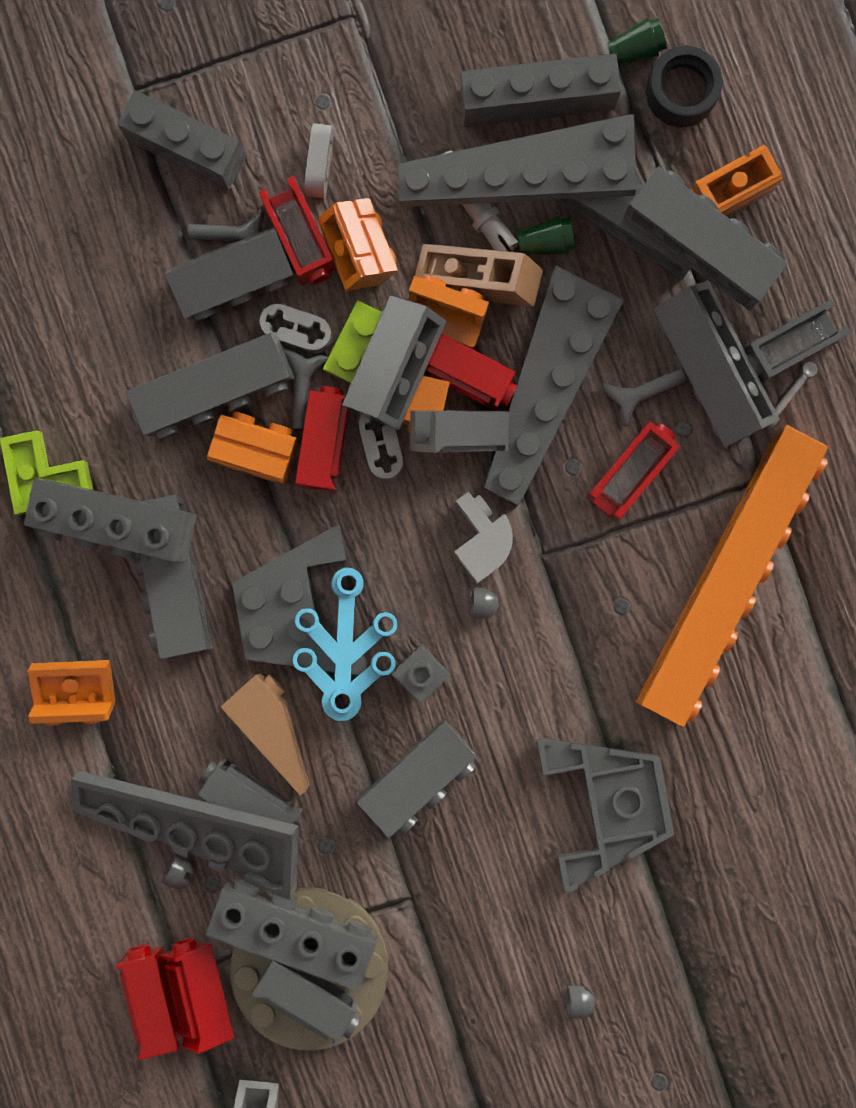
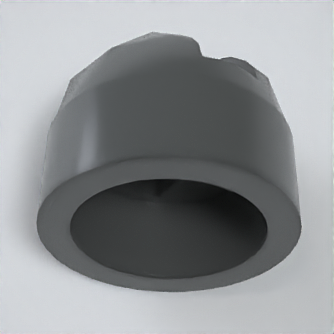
M473 587L470 618L487 619L492 617L499 607L496 595L489 589Z
M175 853L164 872L161 883L175 889H182L190 885L191 882L184 879L186 872L195 875L192 862Z
M567 986L566 1009L568 1018L582 1019L591 1015L596 1005L593 993L584 986Z

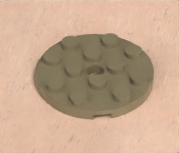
M298 888L292 896L296 900L295 905L308 910L311 907L323 908L334 915L333 919L346 924L350 920L361 922L372 929L371 933L377 935L376 946L359 992L330 982L359 1000L356 1014L360 1016V1020L349 1038L351 1039L374 1017L384 997L388 979V954L383 936L373 918L352 899L329 892L327 889ZM234 946L230 968L231 985L236 1002L247 1021L264 1037L284 1047L309 1051L333 1047L332 1038L329 1037L326 1040L265 1002L266 997H252L254 989L271 959ZM342 1036L341 1039H340V1041H339V1043H338L337 1045H339V1044H341V1043H343V1042H345V1041H347V1040H349V1039H347V1038H345L344 1036Z

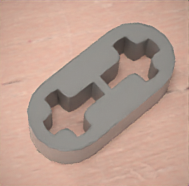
M316 123L312 125L304 188L306 197L322 199L326 197L333 148V125Z
M281 304L268 306L260 315V326L263 333L266 335L271 332L277 335L283 345L308 353L318 354L328 349L332 342L330 326L326 320L319 316ZM282 314L285 323L292 325L293 329L280 327L277 332H273V327L268 321L270 319H277L278 315ZM315 326H319L321 334L325 337L323 340L316 339L314 344H309L308 336L299 332L300 328L313 331Z
M361 416L359 419V430L372 474L383 481L396 478L403 468V457L396 430L389 426H383L382 434L384 440L377 442L374 431L366 430V425L371 424V420ZM386 446L389 458L396 457L397 463L391 465L392 471L389 473H385L382 467H375V462L381 459L378 449L380 447Z

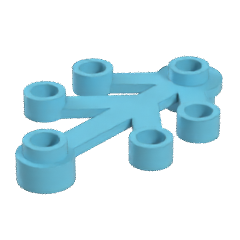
M353 568L340 569L333 575L331 580L332 591L339 597L337 641L319 623L318 614L314 610L309 608L302 609L296 614L294 619L297 629L306 632L335 664V679L333 680L317 664L316 654L311 649H298L292 657L294 667L299 671L305 672L323 692V710L330 718L337 721H346L353 718L361 707L360 694L381 675H388L395 668V659L390 653L378 652L372 657L371 665L351 681V665L383 636H389L397 629V620L394 615L387 612L380 613L374 618L372 625L353 642L355 597L363 589V578ZM344 576H350L355 581V586L351 591L344 590L341 586V580ZM303 613H310L314 618V623L310 628H304L299 623V618ZM382 617H387L391 621L392 626L387 632L381 631L378 627V621ZM302 652H307L312 657L311 664L306 668L300 667L297 663V657ZM380 656H386L389 659L390 665L385 671H380L376 667V661ZM346 694L348 696L349 704L346 708L339 709L336 707L335 698L337 695Z

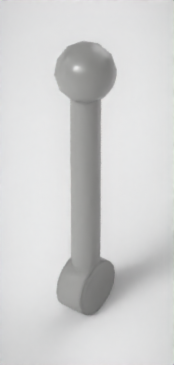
M807 362L801 367V375L774 408L778 416L807 378H812L816 375L818 368L815 363ZM777 422L767 426L766 428L775 427Z

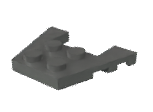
M340 525L328 529L232 582L246 660L294 666L292 662L294 653L298 649L308 648L316 654L317 664L324 671L335 672L334 662L306 632L297 629L294 619L296 614L302 609L309 608L315 611L308 568L347 560ZM303 613L299 618V623L304 628H310L314 623V618L310 613ZM302 652L297 657V663L300 667L306 668L312 662V657L307 652ZM365 654L351 665V674L359 675L367 669Z
M546 738L536 739L543 776L583 769L597 847L557 855L564 893L576 890L584 882L605 874L613 866L628 858L632 859L675 835L660 756Z

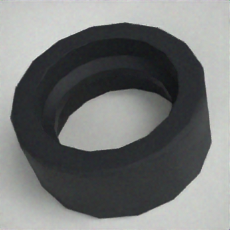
M689 45L673 47L659 57L651 70L645 91L648 106L655 117L667 125L680 128L696 125L707 118L721 96L723 86L722 71L715 58L702 48ZM685 67L701 75L707 89L705 97L699 104L683 107L667 99L661 85L663 77L670 69Z

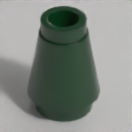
M646 18L614 38V40L607 42L609 54H617L618 64L658 57L660 51L667 49L664 31L658 18L651 21Z
M560 215L518 232L521 253L567 254V250L576 249L571 217L561 219Z

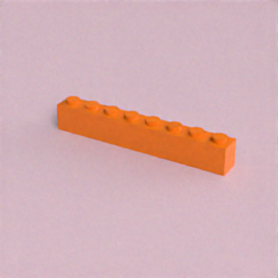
M788 425L776 430L636 700L637 704L682 727L685 726L687 721H694L702 706V702L698 700L705 686L711 687L719 674L720 667L716 665L723 651L728 653L737 639L738 632L734 629L740 618H746L751 612L756 601V597L752 595L758 583L763 584L773 569L774 563L770 560L776 548L781 549L790 537L792 529L788 525L794 513L800 514L808 502L810 494L806 493V490L811 480H817L826 467L827 459L823 457L829 448L827 445Z

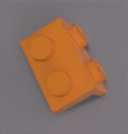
M425 275L424 279L414 276L409 289V301L427 306L447 322L442 334L469 348L475 347L487 314L489 302L482 300L483 296L476 291L462 288L459 292L448 288L446 283L437 277Z
M110 660L31 663L27 670L34 704L28 715L30 724L43 723L46 726H56L66 722L97 724L109 719L116 702Z

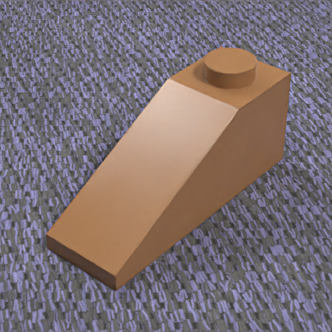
M423 244L415 276L424 279L425 275L437 277L443 280L448 288L459 292L462 288L470 289L480 293L485 300L534 307L543 269L525 253Z
M261 673L256 674L228 699L221 708L301 796L310 784L288 704L281 696L285 690L272 675L269 674L265 678Z

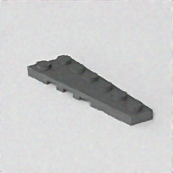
M634 115L620 116L399 163L400 207L635 196Z
M558 266L555 267L517 383L518 387L515 390L508 411V451L495 452L484 490L519 506L624 301L623 299Z
M78 771L71 778L73 812L117 830L126 831L134 837L149 843L154 842L156 839L162 841L174 849L173 853L187 858L191 853L209 861L208 867L223 872L225 868L245 875L244 882L283 898L291 899L296 891L298 825L83 771Z

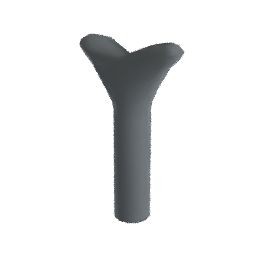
M259 209L242 226L189 224L188 238L190 240L240 241L260 233L259 230L264 221V211Z
M284 348V353L295 378L292 429L304 430L309 399V380L313 373L326 363L328 357L318 355L306 359L300 354Z
M678 369L635 388L615 387L602 383V390L612 401L620 406V419L622 424L627 427L632 413L640 401L686 383L687 380L683 370Z

